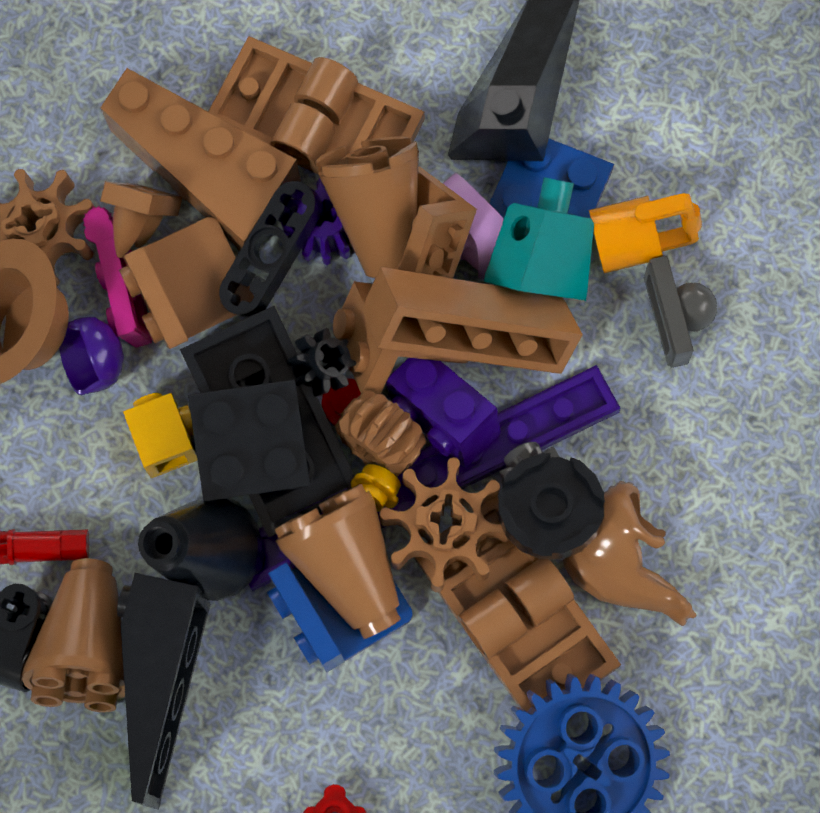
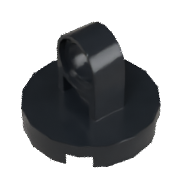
M539 453L521 460L506 474L498 496V520L506 537L521 552L539 559H565L582 552L596 538L604 519V491L596 474L580 460L571 457L569 461L562 457H550L551 453Z

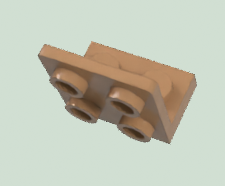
M420 166L418 167L417 215L413 220L412 231L398 270L453 278L477 209Z

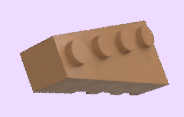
M126 68L100 107L110 131L148 167L156 171L171 185L172 189L179 196L183 197L185 201L187 200L205 218H215L219 222L226 238L237 247L239 252L275 191L286 182H301L297 159Z

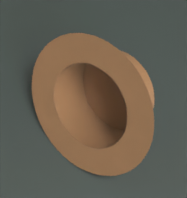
M23 239L0 241V329L6 316L3 348L0 342V384L10 380L22 370L36 369L48 362L61 346L68 327L69 311L67 301L63 293L56 287L54 271L48 257L37 245Z

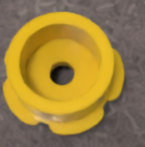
M368 464L361 473L356 474L352 479V488L362 484L366 492L370 491L375 501L377 512L384 506L393 508L398 504L399 500L396 495L401 487V483L386 468Z

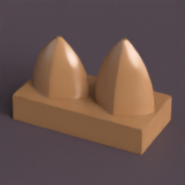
M105 181L100 201L115 205L113 213V238L117 257L123 258L133 244L135 247L141 248L147 243L159 227L163 216H178L183 197L139 184Z

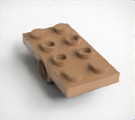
M248 36L208 111L297 159L299 166L317 174L316 160L322 154L345 146L346 153L348 154L351 151L362 148L361 141L384 137H409L413 143L425 120V111L358 83V79L352 71L334 60L317 57L311 63Z
M498 497L486 502L481 507L484 519L495 525L500 524L498 520ZM452 526L441 533L440 544H446L447 535L450 534ZM486 538L476 546L478 557L490 568L486 580L479 581L473 569L463 562H454L444 570V588L438 594L518 707L528 711L532 707L526 693L529 690L536 693L542 699L547 696L546 680L548 679L554 681L561 690H565L567 674H573L578 678L581 688H584L589 674L598 676L601 681L621 666V663L575 602L573 592L568 583L549 559H539L521 552L510 540L502 542L494 538ZM413 557L431 582L435 573L432 562L424 557Z

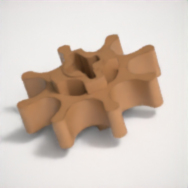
M18 169L14 173L19 183L17 196L8 203H0V241L23 239L37 245L46 254L52 265L57 287L60 284V280L55 273V264L60 256L73 252L79 254L85 260H90L94 255L84 240L74 238V232L77 226L84 222L82 220L85 218L84 214H87L95 206L90 199H84L76 205H65V199L74 189L75 184L64 170L56 172L54 181L49 188L43 191H34L33 180L25 170Z
M450 458L448 460L447 480L442 485L434 488L422 485L418 481L414 470H405L403 472V485L413 492L416 498L414 505L406 511L397 512L387 507L380 510V523L382 526L398 525L407 530L410 535L408 545L391 555L392 567L400 570L413 557L427 558L435 568V573L431 580V589L437 593L441 592L444 588V570L454 562L468 564L479 581L486 580L490 568L478 557L476 546L486 538H494L502 542L509 541L501 524L489 523L481 513V507L486 502L498 497L500 490L499 482L491 480L483 490L477 493L463 491L456 482L460 469V461L457 458ZM451 506L450 517H452V527L450 534L447 535L446 544L442 545L440 544L441 533H439V524L442 516H444L445 507ZM421 537L425 538L430 545L425 543Z

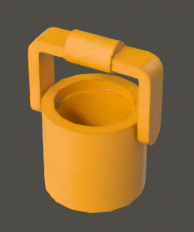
M687 193L650 201L647 195L589 210L590 218L594 223V235L604 273L649 263L650 259L662 257L663 251L694 244L699 239L698 232L702 227L700 208L695 203H692L691 196ZM680 215L682 227L657 232L656 220Z

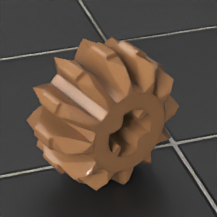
M364 390L357 399L354 398L341 413V418L335 425L342 443L352 450V454L362 459L365 465L374 464L384 467L396 477L405 469H408L409 466H412L420 456L421 449L426 444L421 426L410 418V413L404 412L397 402L392 403L383 394H375L371 391Z

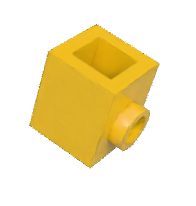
M161 393L145 395L133 403V408L123 411L142 465L151 479L197 461V454L190 436L194 435L190 408L188 404L178 407L172 393L164 396Z

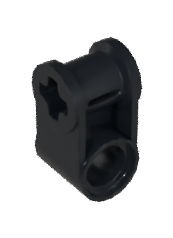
M12 584L0 591V685L22 692H29L30 689L25 687L22 681L23 668L45 620L39 618V615L42 613L46 618L53 599L42 592H35L34 589L24 584ZM7 604L14 605L13 610L8 609ZM25 607L30 608L27 616L22 615Z

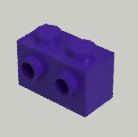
M408 358L388 377L386 383L391 402H397L404 412L410 413V418L421 426L427 440L439 453L446 457L451 455L453 458H457L463 467L466 468L501 434L497 407L442 361Z

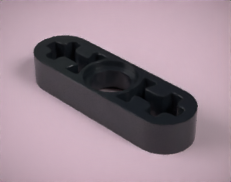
M290 181L282 184L275 191L220 285V300L229 312L248 318L266 310L321 217L322 201L315 190L302 182ZM291 198L296 200L302 198V203L307 206L306 211L302 215L296 212L292 214V210L287 206ZM276 220L295 230L292 236L273 226ZM277 236L283 244L282 255L276 262L265 264L259 256L260 245L266 238ZM250 264L268 273L269 275L266 280L248 271L247 269ZM240 285L245 287L250 285L249 290L255 294L251 302L241 301V297L236 293Z

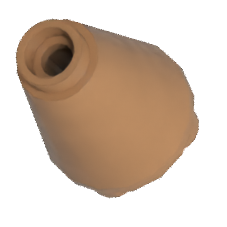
M359 484L320 503L318 506L323 514L320 515L317 508L285 522L274 530L279 538L276 540V543L283 554L353 630L359 629L363 639H366L391 627L400 621L401 618L396 610V607L400 604L375 501L370 491L366 492L362 484Z
M90 558L78 559L71 563L70 571L64 575L23 668L22 681L25 687L32 690L30 700L33 703L45 707H57L62 705L63 701L84 703V707L88 710L105 713L116 710L117 700L125 697L121 637L122 617L117 616L119 600L117 582L115 577L112 576L113 567L107 562Z

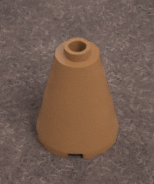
M409 137L369 139L361 141L362 148L351 151L348 154L346 153L345 146L322 154L316 160L318 175L368 277L376 278L380 267L398 269L412 231L413 220L417 215L419 151L417 142L412 143Z

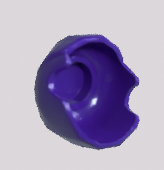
M82 317L68 322L67 331L59 347V352L64 370L73 390L78 395H85L112 387L122 372L124 354L120 339L109 324L96 317Z

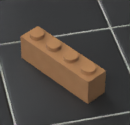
M380 267L362 306L363 313L378 348L562 374L583 336L563 297L523 292L502 286Z

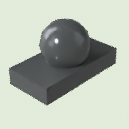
M668 256L653 258L647 264L643 278L667 366L674 368L687 365L694 351L689 332H698L708 327L714 321L717 314V301L712 291L700 283L687 282L676 288Z

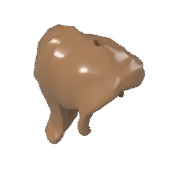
M619 481L604 492V519L596 538L582 552L563 559L564 568L576 585L600 601L623 607L662 612L679 625L684 626L689 618L696 617L692 605L673 585L659 574L643 567L642 551L638 543V539L651 547L660 548L665 544L664 537L666 532L663 529L655 528L641 516L640 492L638 488L631 482Z

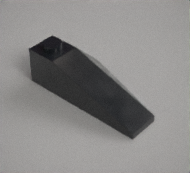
M526 0L458 112L448 152L451 160L544 161L579 0Z

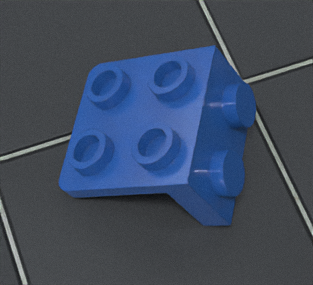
M286 562L268 573L275 587L267 591V594L282 619L291 614L293 615L302 631L293 638L309 665L319 660L326 673L412 620V609L394 581L400 604L396 607V610L401 620L384 631L363 639L359 629L353 630L297 568L291 570Z

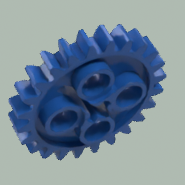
M567 674L565 690H561L554 681L548 679L546 680L547 696L543 699L531 690L526 692L532 706L528 711L512 706L511 711L519 720V723L516 727L501 725L500 730L511 739L510 744L494 747V752L507 760V764L493 770L494 775L498 779L510 781L508 785L498 792L499 796L504 801L518 800L512 806L509 813H651L644 805L647 798L663 800L664 796L652 786L654 780L669 778L670 774L656 766V761L670 756V751L662 746L654 745L653 742L661 738L665 731L658 725L646 726L655 712L647 706L634 710L640 697L635 692L629 690L619 698L621 684L612 679L601 691L600 678L594 674H589L584 688H581L578 678L573 674ZM586 712L589 719L586 731L580 736L568 737L566 726L569 718L575 713ZM611 724V732L601 737L604 726ZM627 745L629 749L627 763L622 768L610 770L608 757L611 751L618 746ZM578 754L586 757L590 762L588 769L585 771L577 768L573 763L574 758ZM546 755L554 756L556 765L553 774L546 779L535 780L533 777V767L536 761ZM562 788L561 797L555 802L551 801L552 794ZM586 789H595L597 798L594 806L589 811L576 812L575 800L578 794Z

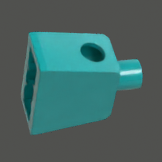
M544 177L538 207L512 203L508 207L485 273L484 282L523 292L586 301L594 223L591 218L568 214L574 183Z

